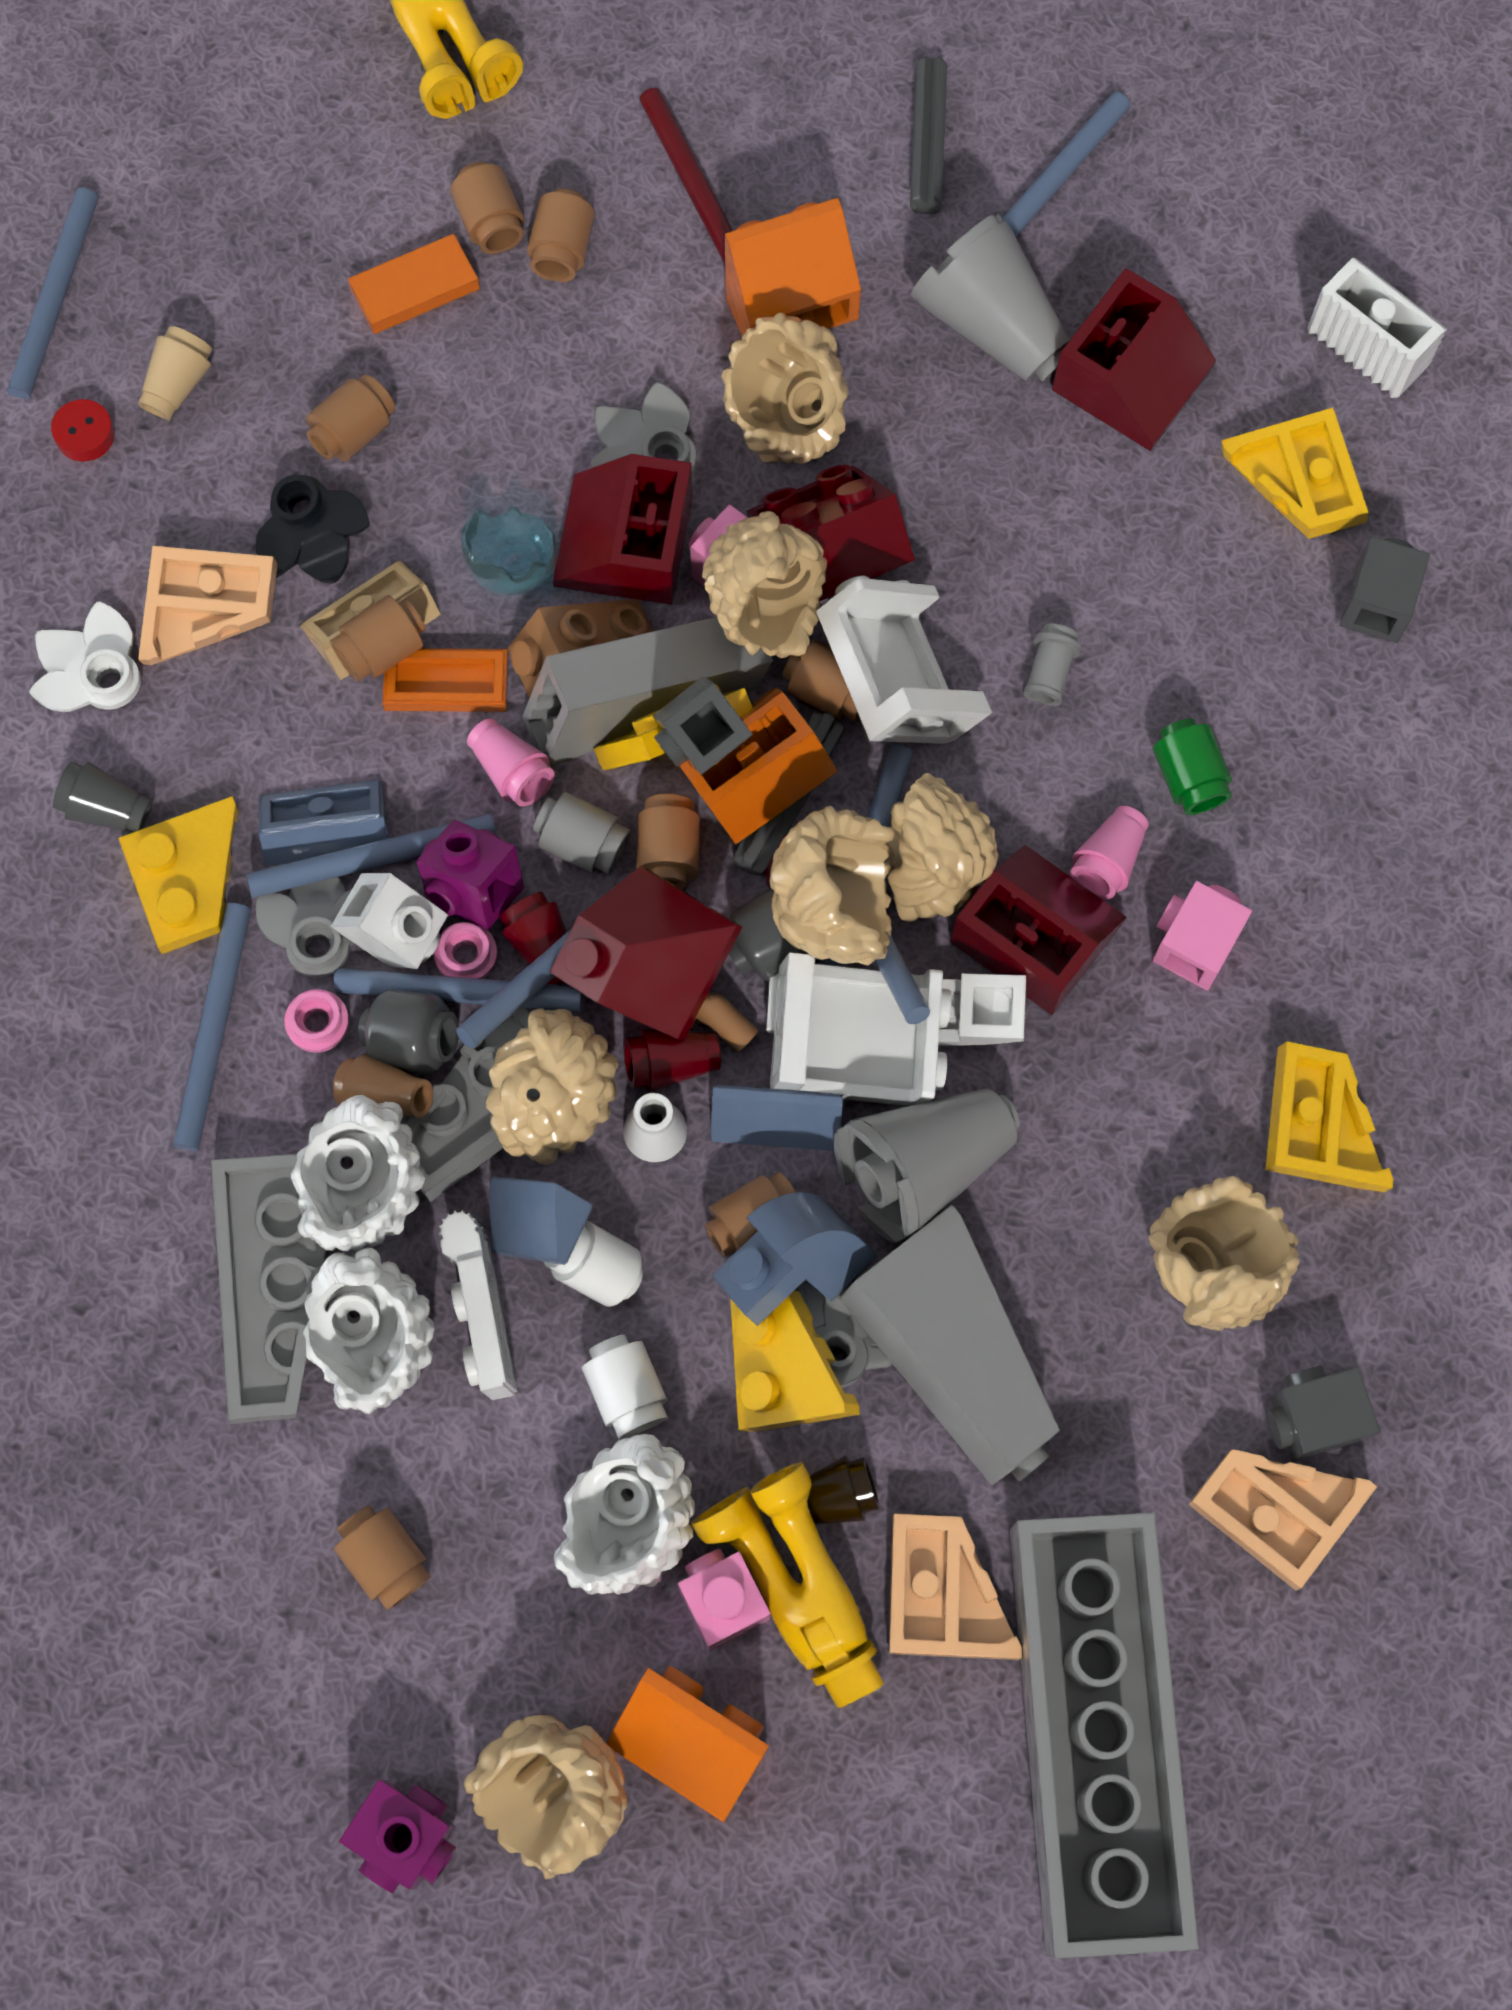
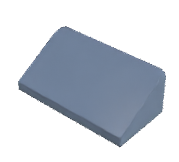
M382 780L259 796L258 835L266 866L291 863L389 839Z
M717 1085L713 1087L711 1140L712 1142L834 1151V1134L841 1128L843 1097H840V1094Z
M493 1176L489 1189L492 1252L507 1257L565 1265L568 1263L593 1204L553 1182Z

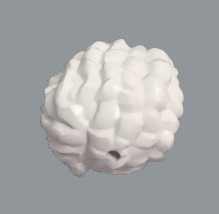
M356 1095L346 1099L338 1107L326 1112L323 1122L315 1123L311 1127L308 1145L297 1153V1162L291 1173V1180L299 1194V1208L304 1211L297 1225L299 1233L304 1238H311V1240H314L325 1250L333 1251L335 1248H338L342 1251H349L350 1249L360 1250L366 1245L371 1247L380 1245L386 1235H398L403 1231L406 1215L413 1212L419 1205L416 1191L422 1188L425 1176L419 1169L420 1154L416 1145L412 1143V1129L407 1124L400 1123L403 1112L399 1104L395 1102L377 1104L374 1100L364 1095ZM343 1157H351L354 1164L351 1167H345L341 1161Z
M363 1248L351 1255L334 1253L329 1256L311 1282L312 1292L307 1295L304 1303L309 1318L303 1331L306 1339V1357L322 1369L325 1381L334 1384V1401L340 1409L347 1410L352 1408L361 1410L365 1414H371L377 1408L390 1406L393 1400L401 1397L404 1389H409L417 1382L420 1377V1369L431 1364L433 1352L431 1351L430 1341L433 1338L435 1328L433 1321L427 1317L430 1309L429 1300L424 1295L417 1294L415 1281L409 1275L401 1273L395 1263L390 1261L381 1263L379 1253L373 1248ZM355 1310L360 1316L352 1318L348 1312Z
M641 1434L631 1438H624L614 1443L612 1449L605 1448L601 1450L594 1459L592 1468L579 1474L574 1485L565 1494L563 1500L566 1506L567 1520L562 1529L567 1539L555 1551L554 1562L556 1569L562 1571L567 1576L568 1584L571 1588H582L591 1595L613 1592L619 1595L636 1590L641 1585L654 1587L658 1582H661L666 1571L677 1565L682 1558V1548L693 1537V1528L688 1524L690 1518L695 1513V1501L690 1495L692 1483L689 1477L683 1473L685 1461L682 1455L672 1447H662L660 1441L654 1435ZM626 1488L633 1491L634 1497L627 1495Z

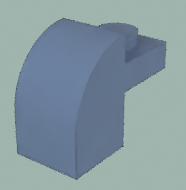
M796 1192L774 1198L746 1218L756 1228L757 1232L712 1276L742 1313L758 1326L805 1280L813 1285L829 1301H832L878 1255L823 1198L812 1193Z

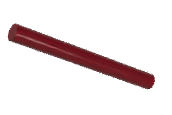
M650 88L641 94L639 101L725 264V233L732 232L733 229L658 88Z

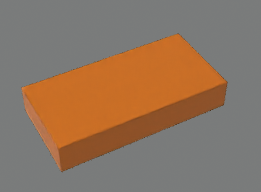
M454 233L348 278L350 290L373 334L480 289L478 277Z
M420 648L384 672L382 702L384 711L507 712L508 650Z

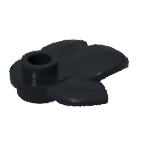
M307 475L287 476L279 481L273 489L270 502L272 517L261 527L257 534L256 554L273 556L278 563L276 578L299 564L301 569L314 579L323 583H336L344 574L349 563V547L346 537L361 533L370 526L367 511L362 502L348 491L326 490L320 481ZM302 500L311 501L304 511L293 514V508L296 503Z

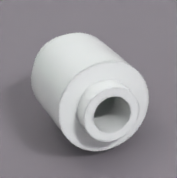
M586 1221L568 1263L561 1265L544 1262L551 1269L552 1275L556 1280L606 1307L615 1306L621 1301L630 1298L639 1288L643 1277L640 1251L589 1221Z
M618 1335L600 1342L589 1349L592 1360L582 1366V1371L605 1426H613L619 1440L638 1435L668 1419L663 1408L667 1398L642 1341L628 1343L625 1335Z

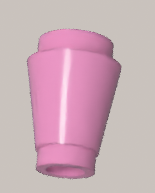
M494 719L481 721L469 733L467 738L468 746L473 750L503 800L508 802L514 801L518 806L525 807L537 802L550 789L555 773L550 767V759L545 753L502 725H499Z
M1117 807L1114 813L1073 854V867L1070 871V876L1103 900L1111 899L1116 892L1125 890L1128 886L1145 832L1149 827L1146 817L1132 807Z

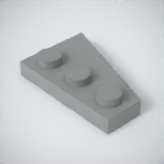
M519 1008L475 1048H469L464 1044L460 1049L462 1056L441 1084L433 1086V1102L427 1114L421 1118L411 1116L405 1123L412 1129V1143L416 1145L420 1154L419 1169L425 1176L424 1184L420 1190L430 1202L503 1148L497 1138V1134L490 1125L492 1113L486 1108L485 1101L493 1087L488 1073L494 1065L497 1049L510 1040L515 1039L520 1029L528 1028L529 1012L525 1008ZM532 1088L528 1090V1095L531 1098H538L540 1096L537 1089Z

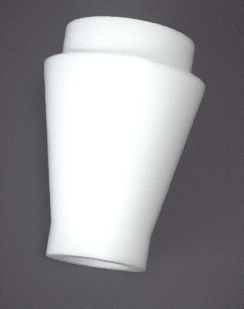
M658 1093L645 1094L637 1100L634 1108L626 1117L623 1127L624 1141L628 1149L636 1157L644 1161H666L674 1157L685 1144L687 1138L686 1120L679 1109L672 1105L665 1096ZM660 1115L662 1122L656 1125L647 1124L648 1116Z

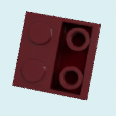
M1125 267L1061 351L1052 391L1151 451L1212 370L1216 359L1178 300Z
M629 454L574 474L553 578V587L673 605L693 498L692 463Z
M854 465L829 467L817 474V481L798 489L787 487L770 492L762 498L763 504L746 510L749 518L759 516L761 512H774L779 517L780 524H789L798 528L819 542L824 550L823 557L827 560L826 582L822 585L820 601L835 595L836 588L851 578L867 576L869 579H873L915 561L896 494Z
M1024 845L993 870L991 876L986 879L956 917L950 942L994 974L1026 975V997L1053 1015L1123 925L1127 916L1034 850Z

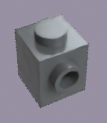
M1370 536L1357 563L1339 626L1398 643L1413 617L1430 553L1414 549L1412 545L1400 539H1380Z
M701 677L653 715V718L663 729L654 736V739L677 768L687 761L701 775L753 735L717 686L704 677Z
M1322 1366L1290 1374L1284 1377L1287 1387L1282 1388L1271 1397L1274 1408L1267 1410L1266 1413L1269 1431L1278 1449L1287 1447L1292 1462L1367 1441L1381 1432L1359 1367L1325 1376Z

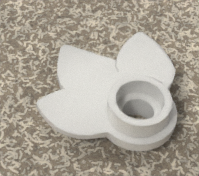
M96 602L88 613L83 632L40 630L35 634L38 658L47 674L31 687L29 693L44 707L59 712H70L89 704L105 710L117 709L128 704L138 693L141 675L136 663L130 657L134 635L128 622L111 606L102 602ZM110 673L120 675L119 682L109 688L100 687V681L105 675Z

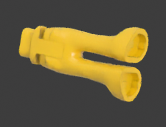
M390 0L400 26L415 48L425 69V74L420 81L419 92L421 101L430 115L449 119L461 114L462 111L456 105L461 102L465 111L475 107V96L472 86L466 75L446 51L439 37V30H445L451 36L471 75L474 86L485 103L506 95L515 86L523 73V61L519 53L506 40L495 38L485 41L464 0Z
M799 1462L769 1474L757 1482L751 1490L749 1487H745L729 1495L698 1515L691 1522V1525L697 1536L704 1543H729L737 1552H740L761 1591L782 1638L806 1670L816 1668L811 1675L814 1685L824 1684L836 1707L841 1708L876 1691L884 1684V1681L871 1659L876 1654L877 1649L873 1642L867 1638L865 1624L860 1615V1608L856 1605L851 1591L830 1558L811 1517L807 1500L812 1483L803 1462ZM760 1510L771 1517L774 1527L787 1544L802 1574V1583H797L790 1575L767 1529Z

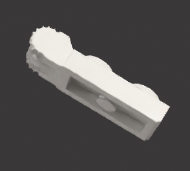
M463 1210L459 1213L454 1211L451 1215L447 1214L448 1217L446 1219H442L443 1224L439 1226L441 1228L439 1235L443 1238L440 1241L442 1253L451 1259V1262L458 1267L460 1282L451 1284V1295L459 1322L468 1321L472 1345L463 1347V1361L467 1378L471 1386L479 1385L480 1391L491 1400L515 1396V1392H518L490 1244L486 1241L488 1236L484 1233L485 1229L480 1227L478 1221L472 1218L473 1216L470 1213L466 1214Z

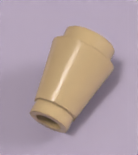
M169 326L164 336H157L138 405L145 411L170 421L174 412L178 410L211 367L208 358L212 348L196 335L179 327Z

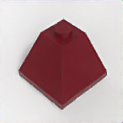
M640 866L578 915L550 973L596 1003L671 1037L684 1040L731 951L742 926L649 869Z

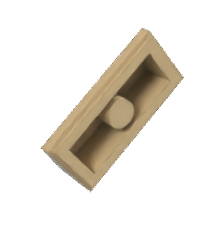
M401 561L395 562L300 625L301 629L340 680L349 676V673L334 653L330 640L340 634L339 627L385 596H392L397 603L407 599L416 609L425 625L441 615L426 584Z

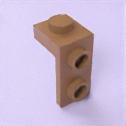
M636 599L539 607L507 649L511 656L513 668L520 676L530 698L546 656L653 632L640 602Z

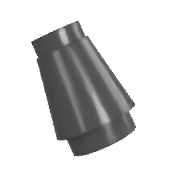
M70 762L59 780L53 799V808L65 812L66 820L132 832L143 829L153 804V799L142 796L140 792L90 762H87L84 766Z

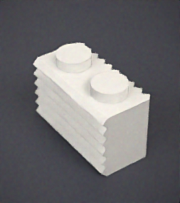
M1355 257L1322 288L1308 324V334H1317V341H1326V348H1335V355H1344V362H1353L1354 369H1362L1363 376H1371L1372 383H1380L1381 391L1389 390L1390 398L1399 397L1430 365L1433 357L1436 355L1435 352L1438 350V346L1442 342V338L1445 336L1444 333L1447 331L1445 326Z

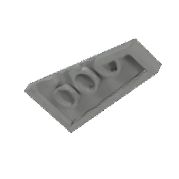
M297 1154L211 1160L229 1424L291 1419L297 1416L307 1360L306 1339L303 1331L309 1318L304 1303L307 1295L312 1292L311 1282L324 1263L326 1252L314 1240L304 1238L298 1231L297 1225L304 1211L299 1208V1194L291 1180V1173L297 1162Z

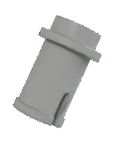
M1051 623L1044 625L1043 631L1035 635L1033 644L1037 648L1028 684L1023 692L1025 698L1050 706L1061 705L1062 693L1072 658L1078 657L1082 648L1077 642L1079 634L1074 629L1065 625Z

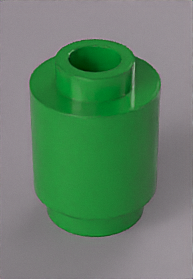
M1188 718L1174 722L1160 731L1161 740L1153 746L1152 750L1173 802L1181 804L1185 814L1189 816L1215 809L1226 803L1232 797L1228 786L1232 781V777L1211 726L1204 723L1196 724L1194 719Z

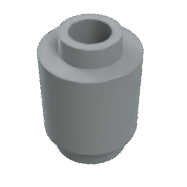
M566 791L560 796L558 801L550 797L546 799L533 826V831L541 835L538 848L590 873H594L598 869L608 875L616 865L631 832L630 829L618 824V816Z

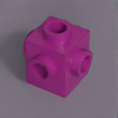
M455 819L436 839L431 840L425 846L421 856L416 860L424 888V895L427 900L447 913L448 916H459L487 930L524 889L516 847L501 840L489 830H478Z
M382 1779L377 1781L338 1841L365 1859L358 1869L360 1873L392 1894L399 1884L409 1890L416 1889L423 1878L434 1884L457 1848L447 1841L456 1826L442 1818L449 1807L445 1802L416 1783L413 1784L408 1793H405L388 1780ZM405 1824L412 1832V1843L403 1852L395 1843V1834Z

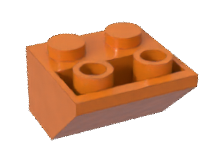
M838 197L819 204L815 202L805 203L795 208L791 213L766 221H749L739 226L735 231L725 233V298L742 336L746 333L747 329L755 328V322L758 318L765 316L774 317L779 312L784 313L786 316L798 317L802 321L810 320L827 329L859 319L861 287L843 209Z
M775 687L751 703L753 709L743 717H740L753 734L751 737L702 775L693 769L687 761L680 765V768L735 844L741 842L838 772L814 731L784 692Z
M668 1665L661 1676L648 1667L606 1744L613 1751L724 1823L769 1748L768 1744L758 1739L764 1730V1726L729 1703L722 1715L700 1701L705 1693L704 1687L676 1668Z

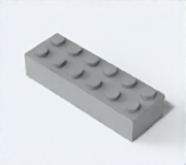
M1155 1512L1017 1520L1009 1529L1018 1637L1022 1647V1659L1020 1661L1045 1954L1058 1959L1199 1950Z

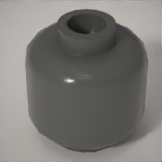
M771 888L740 906L729 915V919L742 926L729 952L730 957L742 975L754 969L758 976L767 982L770 981L771 977L779 974V965L789 952L808 954L806 951L791 945L779 932L773 920L771 904L774 890Z
M389 989L381 993L375 999L371 1008L366 1009L362 1013L358 1025V1037L361 1045L366 1047L369 1057L390 1064L408 1074L428 1076L440 1069L443 1062L450 1061L455 1054L459 1038L456 1028L459 1027L456 1015L449 1011V1007L442 997L426 992Z

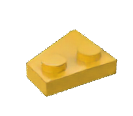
M794 1290L758 1326L747 1318L733 1300L730 1299L738 1430L747 1432L765 1431L860 1415L859 1403L854 1394L844 1393L830 1366L835 1361V1358L825 1339L815 1332L812 1323L813 1317L799 1291Z

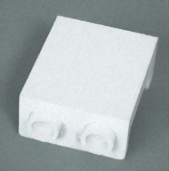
M857 576L840 584L835 590L836 595L816 611L870 741L946 744L955 741L992 713L983 691L948 689L919 621L920 613L940 598L934 585L915 584L907 580L869 579L867 576Z
M789 952L779 965L770 1089L840 1094V1097H843L845 1100L903 1106L916 1105L934 1099L935 1091L943 1090L947 1074V1055L944 1052H938L939 1028L947 1027L951 1012L950 989H942L943 971L929 969L924 975L911 974L930 1009V1014L921 1023L908 1024L881 971L815 964V957H811L808 954Z

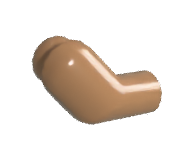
M714 992L708 993L689 1029L690 1031L695 1023L697 1025L709 1026L736 1052L742 1050L759 1030L723 995Z

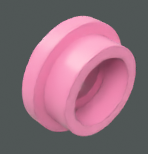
M459 922L441 932L438 946L433 955L435 964L443 976L484 979L495 967L497 947L493 936L487 929L472 922ZM463 945H471L478 951L477 957L467 964L459 963L454 959L456 950Z
M322 989L308 990L296 996L289 1004L284 1017L285 1030L290 1040L298 1048L312 1053L325 1052L336 1047L346 1036L349 1028V1014L343 1001L334 993ZM317 1012L328 1015L329 1022L323 1030L313 1032L306 1028V1021L310 1015Z

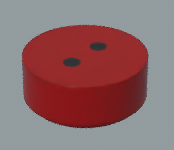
M78 399L68 402L59 408L52 419V436L59 450L72 460L81 462L95 460L104 455L113 444L115 438L114 425L107 410L95 401Z

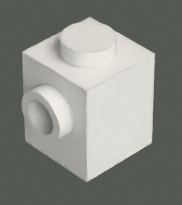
M361 873L330 927L390 967L418 969L420 964L429 959L436 950L440 940L439 930L448 914L391 873Z

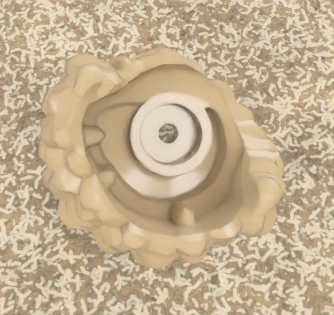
M781 312L777 313L774 317L765 316L758 318L755 322V328L747 329L746 333L742 336V340L736 341L731 345L729 353L731 367L722 371L721 375L725 384L723 396L725 409L730 415V420L741 427L748 448L758 454L762 462L775 463L782 461L789 464L794 461L795 463L805 464L811 459L820 458L825 452L834 449L839 443V435L845 431L846 423L843 404L848 397L849 389L844 376H842L843 367L840 359L836 357L838 348L835 336L824 326H819L810 320L802 321L798 317L786 316Z
M771 511L761 512L759 516L745 518L737 524L728 525L726 528L727 532L719 535L718 539L713 540L709 549L710 555L704 563L702 577L706 581L704 584L705 590L708 592L711 602L710 610L714 615H717L727 640L743 645L752 656L760 648L767 655H776L779 658L805 654L810 642L809 636L813 634V628L819 620L816 611L822 607L819 599L822 597V585L826 582L827 560L823 557L824 550L816 539L789 524H780L779 517Z
M925 773L911 785L910 791L905 795L904 802H897L892 806L890 811L892 826L889 828L893 829L894 838L893 841L885 844L890 849L889 857L887 858V863L891 866L888 873V883L894 893V902L898 915L907 922L917 920L919 917L931 919L937 915L943 917L952 915L959 908L967 904L976 893L977 886L984 883L991 876L999 855L995 829L990 826L989 816L979 811L975 801H966L963 794L955 793L946 785L942 778H935L931 774Z
M826 806L823 810L810 813L804 820L799 821L795 827L791 828L789 834L781 841L779 848L773 855L769 880L770 887L774 890L771 904L773 920L782 937L797 949H802L811 957L821 960L830 958L838 963L858 962L870 965L875 960L885 959L888 952L887 947L890 943L888 936L891 935L892 930L891 918L886 912L891 903V898L886 893L885 877L890 872L891 866L884 862L889 857L890 849L885 844L893 841V829L882 826L877 819L860 816L854 810L843 809L836 811L832 806Z
M543 1008L531 1011L528 1017V1028L520 1029L515 1039L510 1040L497 1049L494 1065L488 1073L493 1087L485 1103L486 1108L492 1113L490 1125L497 1134V1138L504 1150L511 1156H528L539 1164L550 1165L557 1159L559 1151L564 1154L572 1152L578 1142H584L594 1134L598 1123L602 1124L609 1119L611 1109L608 1103L613 1101L617 1095V1086L613 1079L619 1064L617 1059L607 1052V1040L602 1035L595 1033L593 1025L585 1022L578 1016H572L571 1011L566 1009L551 1011L544 1010ZM532 1088L537 1089L540 1096L538 1098H531L528 1095V1090Z
M1238 1177L1217 1178L1212 1184H1204L1199 1188H1190L1186 1190L1183 1196H1176L1172 1200L1171 1207H1165L1160 1217L1155 1219L1150 1227L1151 1235L1148 1236L1150 1245L1155 1251L1153 1256L1155 1268L1159 1272L1162 1287L1186 1306L1183 1313V1319L1186 1323L1209 1330L1222 1331L1224 1328L1246 1327L1253 1320L1264 1319L1266 1314L1271 1312L1275 1305L1287 1294L1292 1280L1291 1276L1297 1272V1266L1300 1262L1298 1258L1299 1253L1294 1248L1298 1244V1238L1289 1231L1288 1225L1283 1222L1284 1213L1282 1208H1267L1264 1195L1259 1192L1253 1193V1185L1243 1182Z
M549 1715L527 1716L522 1720L509 1724L500 1738L490 1742L482 1750L475 1770L467 1775L463 1785L466 1793L473 1794L471 1801L474 1803V1811L478 1816L483 1817L485 1827L490 1830H497V1843L509 1853H521L523 1864L527 1867L535 1866L542 1870L545 1880L553 1878L555 1875L573 1872L582 1861L601 1854L608 1840L618 1831L624 1820V1811L628 1807V1796L623 1788L625 1778L619 1763L616 1761L613 1749L604 1742L591 1726L584 1725L570 1730L564 1722Z

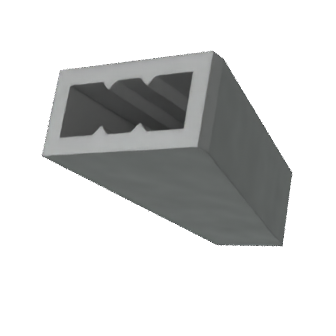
M718 617L546 656L522 718L534 747L549 757L550 767L592 752L594 747L634 731L633 721L662 709L701 677L712 681L715 685L718 684L722 694L745 688L747 693L757 690L773 662L772 656L767 655L761 648L752 656L743 645L727 640L724 630L719 624Z
M951 1205L855 1280L839 1299L991 1486L1010 1472L1019 1482L1049 1457V1454L1042 1445L1060 1430L962 1216Z

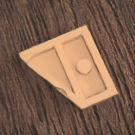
M152 546L138 660L144 665H154L270 623L278 566L275 558L263 555Z
M1231 1449L1188 1505L1297 1591L1304 1586L1377 1486L1367 1479L1358 1477L1349 1479L1318 1472L1314 1467L1292 1462L1283 1464L1267 1460L1261 1455Z
M893 1514L888 1654L1003 1660L1022 1659V1647L1017 1636L1014 1637L997 1600L998 1595L987 1571L983 1569L978 1559L975 1545L962 1517Z

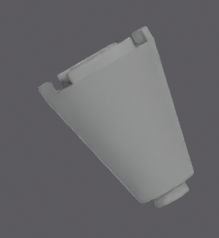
M999 213L996 217L992 214L972 227L946 250L949 256L943 261L937 271L931 266L914 286L911 296L922 308L1025 382L1037 376L1044 383L1056 373L1060 353L1070 339L1008 222Z
M984 1088L852 1119L834 1134V1154L844 1185L846 1186L856 1180L870 1204L857 1206L864 1219L877 1234L889 1242L897 1243L905 1238H910L927 1225L1016 1144L1020 1119L1015 1106L1006 1096L998 1095L993 1090Z

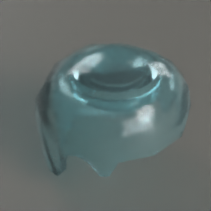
M510 506L504 514L496 517H490L483 509H480L471 516L461 529L462 552L466 566L479 586L496 595H518L536 589L551 577L557 565L555 534L542 518L521 513L515 506ZM522 553L507 569L503 568V564L509 556Z

